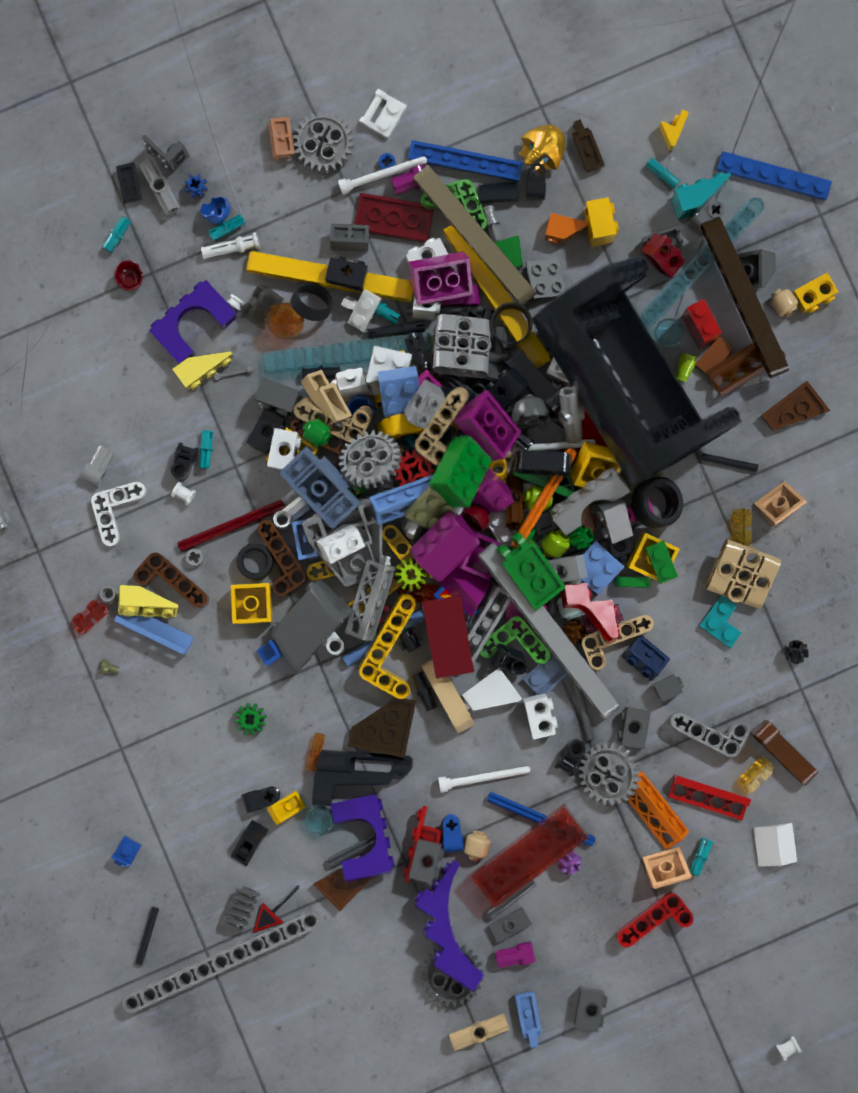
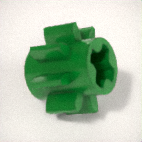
M585 525L579 526L573 530L574 533L570 534V542L578 550L590 547L589 542L593 541L594 538L591 529L585 528Z

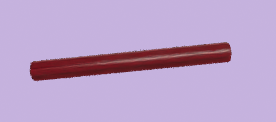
M282 500L261 507L177 542L178 548L182 552L273 515L283 510L285 505Z

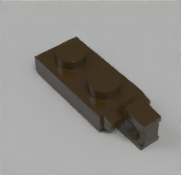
M581 119L574 121L573 127L575 132L572 133L573 140L586 173L604 167L605 164L592 131L588 127L584 128Z

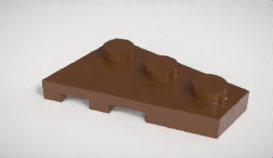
M806 381L763 413L761 417L773 431L827 413L830 409L809 382Z
M342 868L313 883V885L341 911L373 877L346 882Z

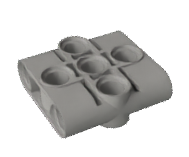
M448 314L438 315L436 317L435 343L433 347V371L439 374L472 378L487 377L491 348V321L482 318ZM460 327H463V328H465V329H467V330H466V331H463V330L460 329ZM440 342H443V343H445V344H447V345H446V346H443V345L440 344ZM457 362H463L465 365H459Z

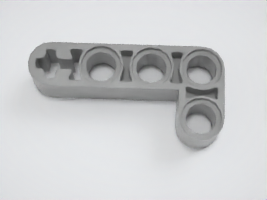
M674 713L669 718L671 728L727 757H735L740 753L749 734L747 725L740 722L733 723L726 735H723L682 713ZM681 717V721L688 724L687 727L683 725L676 726L674 719ZM694 725L700 727V733L697 736L691 733V728ZM737 726L743 728V734L740 737H737L734 732ZM711 734H715L718 739L714 745H711L708 741ZM729 743L735 746V750L731 754L726 752V746Z

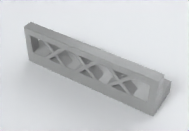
M367 559L352 607L354 612L349 617L345 633L361 640L374 641L396 567ZM372 565L378 567L374 577L370 573ZM370 584L371 592L366 596L364 590ZM364 602L366 609L364 613L360 614L359 606ZM356 621H358L360 625L358 633L352 631L353 625Z

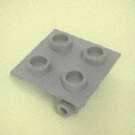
M559 258L526 261L525 270L528 273V281L536 292V295L532 297L534 301L546 297H556L565 292Z

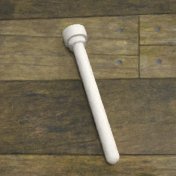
M423 156L353 180H346V178L338 180L341 192L345 195L350 193L354 187L411 169L418 165H423L427 162V158Z
M586 439L577 444L568 443L567 441L532 444L528 450L546 451L550 449L581 448L584 441L596 444V441L594 439ZM513 444L505 458H513L514 455H517V451L523 449Z
M529 766L456 779L446 778V776L439 777L440 792H448L449 789L455 786L528 774L531 769Z

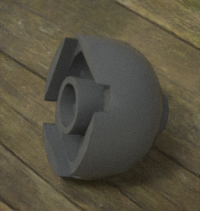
M532 394L524 395L512 408V421L520 429L539 427L538 423L544 421L545 425L551 421L550 410L543 399L534 397Z

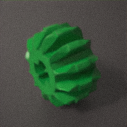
M246 703L247 710L240 706L239 709L242 714L235 713V716L240 717V720H235L234 723H241L237 730L240 731L245 728L244 735L248 734L249 729L252 736L255 735V728L258 732H262L259 724L262 726L267 724L261 721V719L267 718V715L260 716L264 709L260 708L256 711L258 707L256 703L252 709L250 703ZM248 714L250 716H255V718L253 719L255 722L254 724H248L246 722L248 720Z

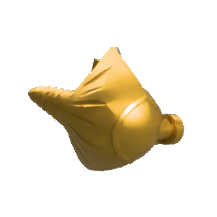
M549 124L531 129L521 137L524 146L519 154L525 159L524 164L526 166L534 163L542 155H547L548 158H544L539 164H542L546 171L559 168L566 144L564 133L560 128ZM537 166L536 170L542 174V170Z

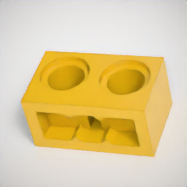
M827 272L794 290L792 293L799 301L797 306L803 314L808 311L810 314L819 308V304L824 302L826 305L835 300L834 296L839 291ZM820 286L826 287L828 294L821 293ZM803 296H810L812 302L806 303L803 300Z

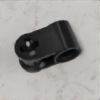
M534 163L529 167L526 199L545 200L546 169L542 164ZM536 166H539V169L542 170V174H539L538 177H535V174L532 173Z
M179 442L170 469L171 474L176 480L184 481L189 477L198 454V448L195 447L193 449ZM178 467L185 468L184 474L180 476L176 475L175 471Z
M501 643L496 646L497 650L494 656L489 659V663L492 666L516 675H521L528 669L527 661L521 651Z
M580 739L570 740L554 768H560L572 777L585 753L584 743ZM574 743H580L582 749L580 752L574 753L571 751V746Z
M269 786L242 794L246 812L251 813L276 803L280 799L279 789ZM269 791L275 794L272 800L266 797Z

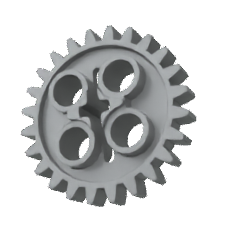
M321 111L318 112L316 117L311 113V119L305 116L306 123L299 122L301 129L295 128V132L298 135L293 136V140L297 141L293 143V146L298 148L294 152L295 155H300L298 158L299 162L305 160L304 167L310 164L311 171L318 167L319 173L322 171V168H325L326 173H328L330 167L336 171L335 165H339L342 168L341 161L348 162L346 155H352V151L349 149L354 148V144L350 143L354 140V136H349L352 133V129H346L348 122L342 124V116L336 119V113H334L330 117L328 111H326L325 116H322ZM320 126L323 128V131L315 133L314 129ZM331 127L330 131L326 136L327 143L324 142L321 148L320 141H324L327 128ZM339 134L341 137L338 140H332L331 136ZM308 144L316 145L314 150L306 149ZM321 148V153L319 157H316V154L319 152ZM332 151L333 155L327 158L324 156V153Z
M374 430L371 435H368L365 431L363 437L357 434L358 439L351 438L352 444H345L347 450H341L343 456L339 457L341 461L339 466L343 476L352 485L357 483L359 488L363 484L366 489L369 488L370 484L376 488L378 482L384 485L383 480L390 481L389 475H396L394 469H400L398 463L402 462L400 458L402 453L398 443H396L394 438H390L388 433L383 435L382 431L378 435H376Z
M605 742L603 747L599 743L597 744V749L595 747L590 748L591 753L586 752V758L581 759L584 765L580 766L579 769L583 773L578 776L584 778V781L580 784L587 786L584 792L590 790V798L597 796L596 802L603 799V805H606L608 801H610L611 806L616 801L618 804H621L623 799L627 801L630 799L629 795L635 794L633 789L639 788L638 784L635 783L641 780L640 777L636 776L641 770L635 768L639 765V762H633L636 756H629L630 749L625 752L623 751L624 745L617 748V744L614 742L610 747L609 742ZM602 756L608 759V765L603 764ZM619 765L625 767V774L619 771ZM595 773L601 777L600 782H597L595 780ZM612 782L617 784L618 791L612 789Z

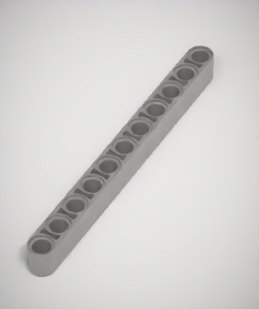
M492 543L478 554V558L597 713L604 720L620 708L619 704L544 606L540 607L537 611L532 609L502 567L501 563L505 560L497 552V546Z
M307 911L133 991L124 998L123 1008L129 1013L136 1012L310 932L319 924V915L315 911ZM313 916L316 921L315 924L308 925L305 922V917ZM295 924L298 932L290 933L287 929L288 925ZM277 932L280 935V940L277 942L272 941L270 933ZM253 941H260L262 948L260 950L254 949L252 946ZM235 949H242L244 951V957H236L234 953ZM218 957L226 959L227 963L225 966L218 965ZM206 965L209 969L208 974H202L199 971V966ZM183 973L189 974L191 981L184 982L181 975ZM164 982H171L173 990H166ZM146 990L154 991L155 998H148ZM129 998L136 999V1007H131L129 1005Z

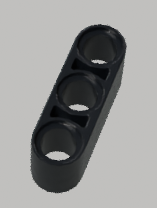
M519 450L516 455L515 472L530 475L569 476L572 455L565 452Z

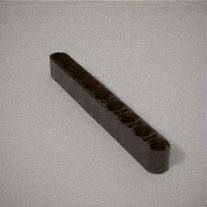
M718 216L700 224L702 234L769 378H774L789 371L785 356L721 218Z

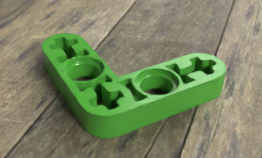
M463 179L446 184L447 188L474 219V215L477 214V221L482 222L480 227L484 230L487 225V219L473 183L470 180ZM463 185L465 186V188L469 187L467 191L468 198H466L467 195L465 190L461 191ZM423 193L421 197L422 206L426 209L437 208L433 202L426 201L427 195ZM473 202L477 208L471 211L467 208L466 204Z
M521 616L512 617L490 635L485 643L489 646L495 641L497 645L500 643L507 645L516 638L537 663L544 664L551 656L550 650ZM513 621H521L522 624L520 625V627L523 629V631L525 628H527L529 631L524 632V634L520 637L519 634L521 633V630L519 628H513ZM499 632L507 633V641L500 642L497 635ZM528 634L533 635L535 638V642L532 645H528L524 641L525 636ZM538 642L540 643L538 649L541 652L546 651V659L542 657L539 659L537 657L539 652L536 649L534 651L531 650ZM497 645L491 648L492 653H485L484 646L480 651V654L485 658H490L494 656L497 650Z

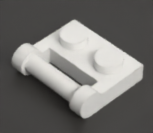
M377 89L374 94V100L364 117L362 116L359 120V123L389 139L407 105L387 95L384 91ZM383 100L386 104L374 124L370 120Z

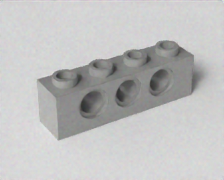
M491 584L476 609L478 614H473L467 624L473 662L511 602L503 589L494 584Z

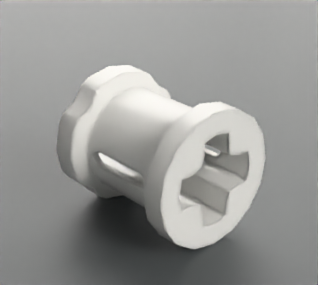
M178 482L171 493V497H177L184 501L185 505H189L196 491H191L182 486L181 482Z
M793 1036L782 1045H776L784 1061L794 1053L802 1052Z

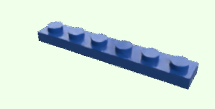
M415 140L411 142L408 156L410 161L424 156L427 158L425 164L515 182L520 180L523 162Z
M724 151L721 153L717 167L719 172L731 173V175L825 201L828 198L832 181Z

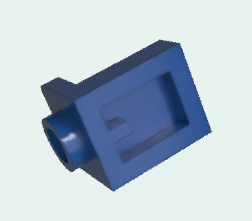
M124 836L111 858L115 860L114 863L122 868L125 866L129 867L142 845Z

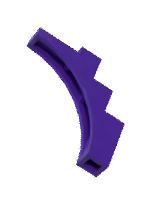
M453 860L451 864L447 862L443 868L442 873L444 875L442 879L436 880L431 887L434 890L433 893L427 889L424 892L420 891L414 899L417 902L415 908L434 919L433 922L429 920L423 929L426 932L424 937L443 949L442 952L438 950L432 959L435 962L433 967L471 992H474L485 974L473 966L462 953L450 925L448 911L449 892L453 878L460 866L458 862Z

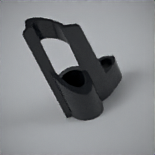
M322 750L317 760L314 776L312 805L330 806L333 801L334 785H389L393 779L400 780L411 771L413 759L411 756L406 755L405 758L388 754ZM355 759L395 762L390 772L355 770Z

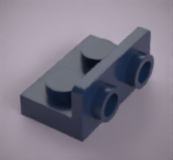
M642 635L635 640L622 656L630 666L635 667L641 672L643 677L650 681L660 674L670 660L667 655Z

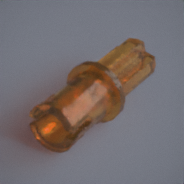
M315 733L311 750L308 751L310 753L306 766L308 771L316 772L317 760L325 740V735L322 733Z

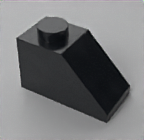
M251 820L230 857L247 866L267 834L268 829Z

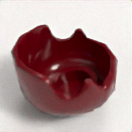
M125 260L116 266L114 279L120 289L129 292L141 286L143 272L137 262Z
M474 504L462 511L461 516L465 517L466 522L472 529L482 533L489 526V514L482 506Z

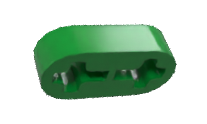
M615 577L614 587L651 588V578Z

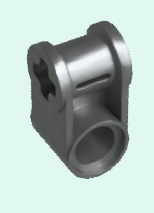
M718 201L711 202L688 222L700 237L703 235L700 224L718 216L721 218L724 214L723 204ZM717 208L718 212L712 214L711 211Z

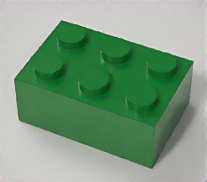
M470 436L453 437L429 485L451 507H469L492 459Z

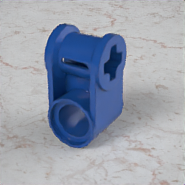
M449 814L443 819L444 853L464 851L460 820L456 815ZM451 819L454 823H457L454 825V828H450L449 825H446L449 823V820Z

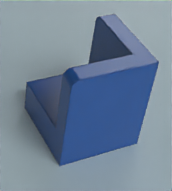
M272 639L257 650L265 666H269L283 657Z

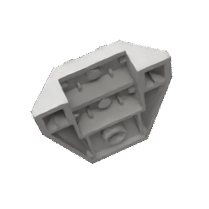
M358 499L360 502L359 506L334 529H331L317 513L302 523L308 542L345 587L360 583L367 559L382 564V524L377 525L375 511L370 503V499ZM349 525L357 528L365 547L331 564L327 562L321 554L317 541ZM373 565L370 571L372 577L376 575L378 567Z

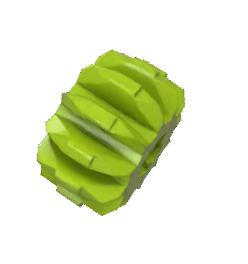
M412 558L409 559L408 566L406 561L403 560L402 564L405 568L403 569L399 565L396 567L402 571L401 573L394 574V576H401L402 578L397 580L396 583L399 584L404 581L402 589H405L407 584H409V591H413L412 584H415L416 588L420 589L417 582L425 584L426 581L420 577H426L428 574L421 573L420 571L424 570V568H418L419 564L417 561L413 565ZM413 569L415 571L416 578L414 580L413 578L411 580L407 579L408 575L405 574L407 570L411 571Z

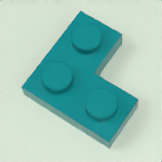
M720 595L699 627L727 647L732 648L742 634L741 631L727 622L737 605Z

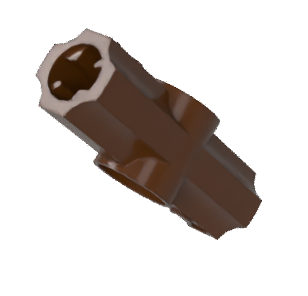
M511 473L506 477V485L510 488L513 499L516 502L505 508L506 527L510 530H517L523 525V479Z

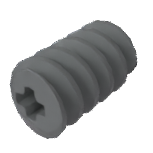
M243 886L242 889H236L240 896H233L237 903H230L234 910H227L231 917H224L228 924L241 930H245L242 926H247L248 921L246 919L252 916L248 911H254L255 909L251 904H257L258 901L255 897L260 896L258 891Z

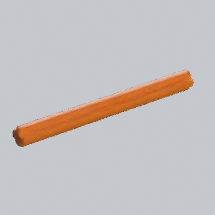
M568 448L566 453L572 455L573 462L575 456L577 455V452L571 448ZM551 476L518 531L519 534L521 533L524 536L525 540L564 476ZM512 541L511 546L514 549L517 548L518 545Z

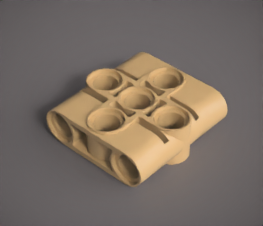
M726 539L708 577L705 589L728 597L733 602H741L760 609L780 568L781 559L758 551L753 546H745ZM749 554H755L754 559H746ZM729 564L730 567L728 570H721V567L723 565ZM747 571L748 573L745 577H739L740 572ZM759 578H765L762 584L756 583ZM734 588L740 589L737 594H731V591Z

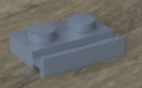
M551 654L550 659L546 663H538L522 680L537 695L544 693L547 695L567 675V672Z

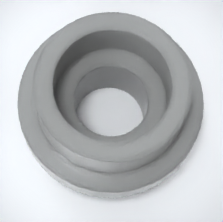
M105 585L99 591V598L106 604H112L118 598V590L113 585ZM111 591L112 597L107 598L106 592Z

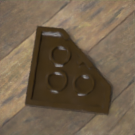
M395 698L351 728L348 746L405 758L416 701Z

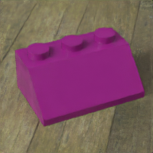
M464 252L408 262L410 281L417 305L473 295L470 258Z
M488 390L465 405L454 420L466 436H470L490 456L492 461L503 460L521 433V430Z
M448 511L409 551L422 568L438 582H442L480 542L461 515Z

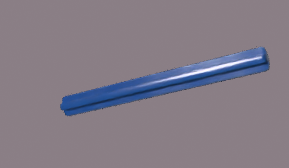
M490 792L487 801L586 845L593 846L596 838L586 832L496 793Z

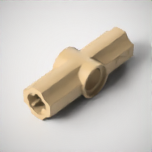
M504 1013L484 1021L475 1022L471 1026L450 1033L449 1036L456 1051L477 1042H484L487 1038L510 1030ZM481 1027L485 1030V1033L482 1036H476L474 1030Z

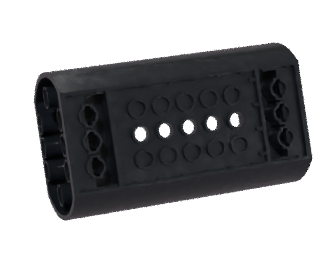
M641 255L602 267L556 297L531 319L571 387L577 389L580 402L632 487L666 470L742 422L738 410L734 407H727L706 419H701L625 293L641 282L650 270L647 261Z

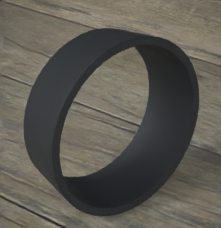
M304 283L298 286L290 299L293 310L301 317L311 321H322L328 318L333 300L325 288L313 283ZM307 292L320 297L326 303L327 308L315 309L309 307L301 301L298 293Z
M513 302L502 304L492 314L491 330L500 342L509 345L518 344L530 335L533 327L532 316L521 304ZM506 309H516L525 315L528 321V331L523 339L517 342H506L496 335L494 321L500 312Z

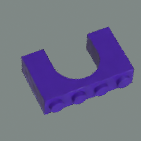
M207 280L197 283L193 288V292L189 295L185 294L175 308L173 306L170 307L161 320L157 319L151 324V329L149 330L151 334L178 364L196 355L179 334V322L187 312L195 309L204 310L210 313L223 329L238 318L237 313Z
M374 794L332 803L331 810L335 825L363 821L370 824L376 832V843L370 853L363 857L341 861L345 881L352 882L392 873V868L395 867L393 856H389L388 853L391 844L389 836L385 837L384 829H387L385 817H381L380 810H384L382 799H378L377 795Z

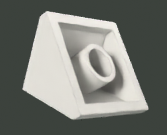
M792 823L753 827L758 866H783L797 862Z

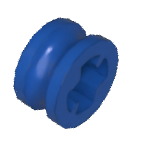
M384 153L379 158L381 170L396 165L395 158L390 153ZM387 158L390 162H393L389 164V167H385V164H382Z

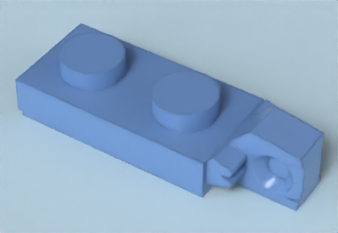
M530 991L515 994L522 1034L524 1038H529L531 1048L539 1047L537 1036L541 1035L542 1030L535 993Z

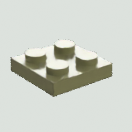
M429 485L404 514L406 518L430 530L448 511H453L455 507H451Z

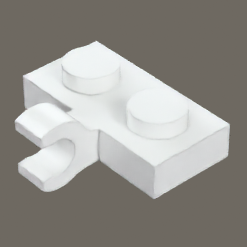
M366 289L362 292L358 301L347 295L341 303L345 308L353 310L347 323L364 332L382 298Z

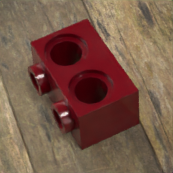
M655 233L641 252L660 274L672 279L685 263V260L681 256L682 252L671 244L672 240L668 236H661Z

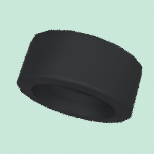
M257 543L244 546L238 553L236 560L240 573L252 580H259L268 576L274 564L273 555L270 550ZM250 551H260L266 557V566L258 573H252L244 566V558Z

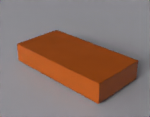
M719 336L695 366L707 375L705 371L725 360L734 347Z

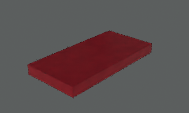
M360 193L354 225H369V234L425 243L429 240L434 209H426L418 202Z
M461 595L423 601L435 677L442 678L473 673L474 666Z

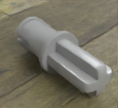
M494 206L484 207L483 211L487 219L486 228L489 229L492 241L503 240L499 226L500 221L497 220Z

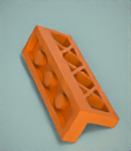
M641 770L639 774H636L637 777L641 778L639 782H635L639 786V788L634 789L636 796L629 795L630 799L627 801L667 850L682 841L690 831ZM640 802L646 804L648 811L640 807ZM652 817L660 822V826L654 825ZM664 833L669 834L673 840L668 842L664 837Z

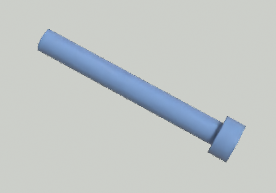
M420 604L422 606L420 610L411 614L400 635L425 620L423 604ZM384 633L381 638L384 641H389L392 638V634ZM368 641L343 656L342 658L346 665L349 667L361 660L373 641Z

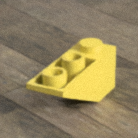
M230 351L191 357L181 362L172 370L187 390H194L201 385L200 381L206 377L209 379L214 376L218 368L228 366L234 356Z
M120 585L118 615L127 617H176L178 611L177 604L140 586Z

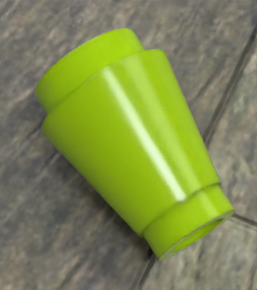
M682 353L681 357L678 358L676 373L678 380L687 382L697 363L695 362V356Z

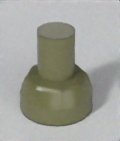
M102 659L99 674H107V672L118 673V666L110 665L108 660Z

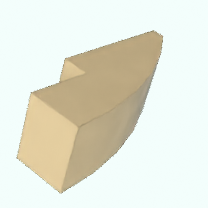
M322 370L308 374L302 379L301 383L308 395L332 421L336 423L352 416L334 383L329 384Z

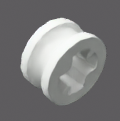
M230 294V300H226L237 311H240V307L245 305L241 299L233 294Z

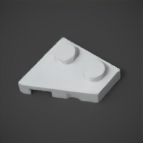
M374 346L366 383L370 384L379 381L377 372L410 367L412 354Z

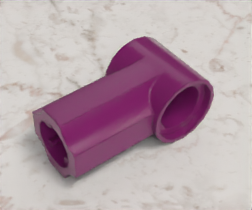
M418 165L407 173L391 178L396 195L414 188L421 189L413 177L425 168V165Z
M472 285L473 295L443 300V306H479V285Z
M524 942L515 945V947L495 951L498 968L516 964L527 965L536 962L532 942Z

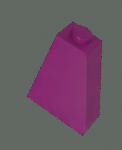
M458 566L442 582H439L451 596L461 595L463 609L471 617L492 584L485 578Z

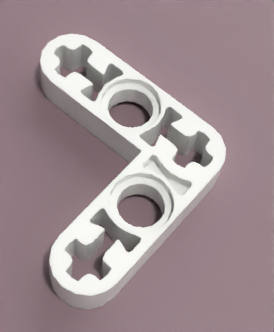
M133 482L93 495L91 503L101 539L105 545L114 547L120 541V534L112 507L144 498L147 490L142 483ZM135 486L142 488L139 496L136 493L129 494L131 498L128 499L126 488H128V491H134ZM122 491L124 499L116 501L114 499L115 492ZM101 496L102 499H105L103 507L104 509L108 508L109 511L98 513V510H102L101 506L96 504V501L99 500L98 497ZM105 514L111 517V522L108 525L101 523V517ZM114 527V529H110L111 534L116 536L113 539V543L106 540L109 534L107 530L103 532V528Z

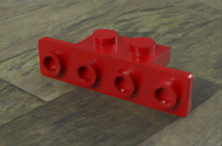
M425 805L417 813L416 820H419L418 828H414L412 839L415 841L414 846L410 847L407 858L410 859V863L404 869L403 877L406 878L405 883L411 882L409 876L418 839L421 838L440 843L442 829L424 825L428 806ZM425 856L423 863L425 866L430 867L433 864V860L431 857Z

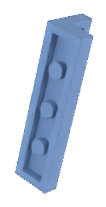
M433 475L371 496L370 503L375 511L377 525L405 516L404 512L429 486Z
M119 615L114 619L115 622L183 655L187 654L194 640V637L153 617H127Z

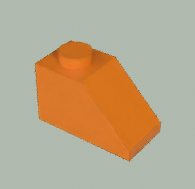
M551 213L544 239H547L551 244L558 245L559 243H564L585 231L588 222Z

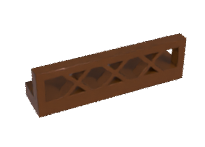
M753 343L705 372L710 385L722 397L765 369ZM756 362L761 363L758 367H752ZM740 372H745V375L741 377H735L736 374ZM723 382H729V384L722 389L718 386Z

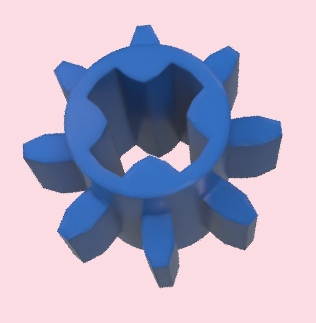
M190 174L189 181H184L189 186L185 191L186 193L192 192V198H195L196 195H200L202 198V193L208 191V188L204 186L207 180H201L200 174L197 177H193ZM195 183L198 184V186H199L198 189H196V188L194 187V184H195Z

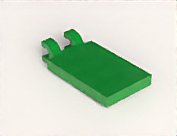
M515 533L511 538L518 545L517 548L510 552L506 545L503 546L501 544L496 550L505 560L501 563L504 570L532 609L537 611L566 588V586L534 541L530 540L527 543L521 533Z

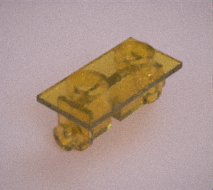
M734 509L732 515V541L750 546L752 544V530H746V527H752V513H750V509Z
M762 756L735 783L747 795L749 793L752 794L761 785L757 779L760 777L762 781H765L774 773L775 767Z

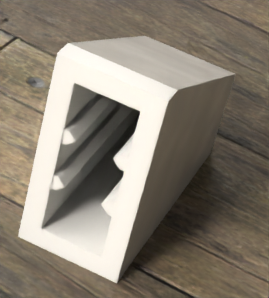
M496 669L462 694V701L467 710L471 708L473 711L522 700L501 669Z

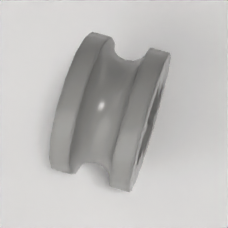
M191 549L186 554V561L192 566H199L204 561V555L198 549ZM194 552L196 555H200L197 563L190 560L191 554Z

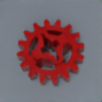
M416 450L412 451V455L406 451L405 458L400 456L402 460L401 463H398L400 469L394 470L398 474L395 481L401 480L399 486L414 482L417 478L423 479L431 476V473L436 472V469H431L433 463L428 462V459L420 453L419 455L416 454ZM415 458L412 464L404 463L408 459ZM422 461L425 463L427 471L423 470L421 466ZM418 463L417 471H419V474H415V476L411 479L412 471H410L409 469L414 468V466H416V464ZM402 471L406 472L408 476L407 481L403 478Z

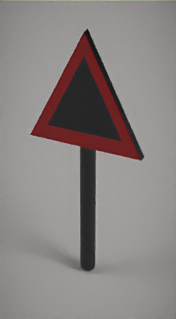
M298 885L273 910L262 903L253 933L283 923L275 912L299 889Z

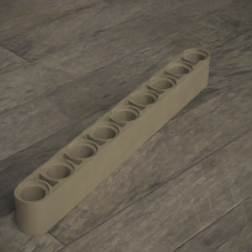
M428 165L413 177L417 185L518 304L524 305L536 295L531 285Z

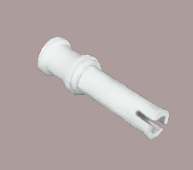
M255 232L253 235L246 237L238 236L236 240L201 247L203 258L206 259L236 251L244 253L245 250L256 248L258 250L260 245L257 233Z

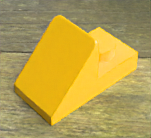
M683 109L680 115L676 114L672 125L663 121L659 124L660 131L670 151H673L689 114L688 111Z
M296 790L269 806L267 810L275 824L278 825L306 808Z

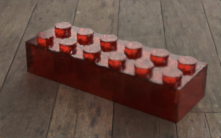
M564 803L471 873V878L493 907L496 908L587 840L588 833Z

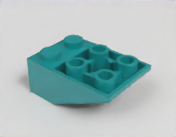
M720 172L715 174L714 178L708 180L701 178L696 180L695 184L688 186L686 183L678 186L671 198L677 219L681 220L696 215L726 185L731 173L725 174Z

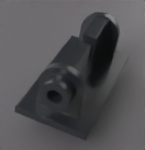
M422 332L409 334V337L404 339L409 353L412 354V361L414 366H416L417 373L420 374L425 370L433 369V359Z

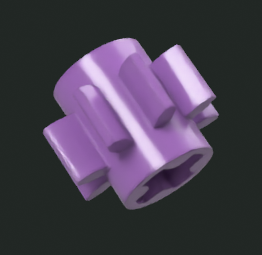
M572 850L569 853L565 851L558 857L557 861L560 865L557 868L567 876L570 873L575 874L581 868V862L579 861L581 857Z

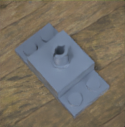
M307 446L279 472L282 478L331 529H334L360 504L359 500L348 490L351 483L346 481L345 477L325 456L319 460Z

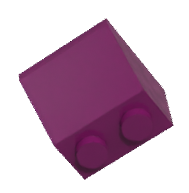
M489 467L471 504L482 506L487 513H499L515 501L510 488Z
M473 531L480 544L458 567L490 581L492 575L480 561L478 554L492 543L497 547L502 543Z

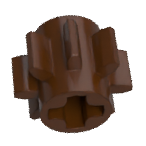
M568 620L567 624L562 628V631L571 643H580V639H583L586 635V628L584 625H580V620Z

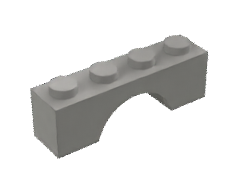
M612 467L609 470H605L593 481L588 482L577 492L572 493L561 503L556 504L550 510L553 521L565 535H568L582 525L581 514L588 504L600 499L616 502L629 493L630 490L624 479Z

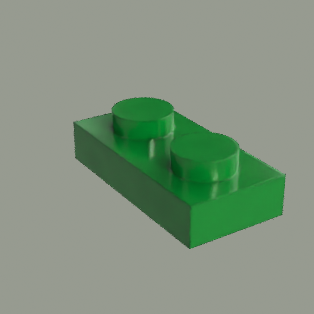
M663 540L645 547L660 584L678 577Z

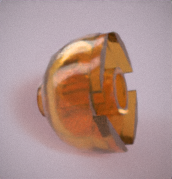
M291 303L274 305L270 308V312L266 314L269 330L275 336L282 339H290L299 335L305 325V318L293 310Z

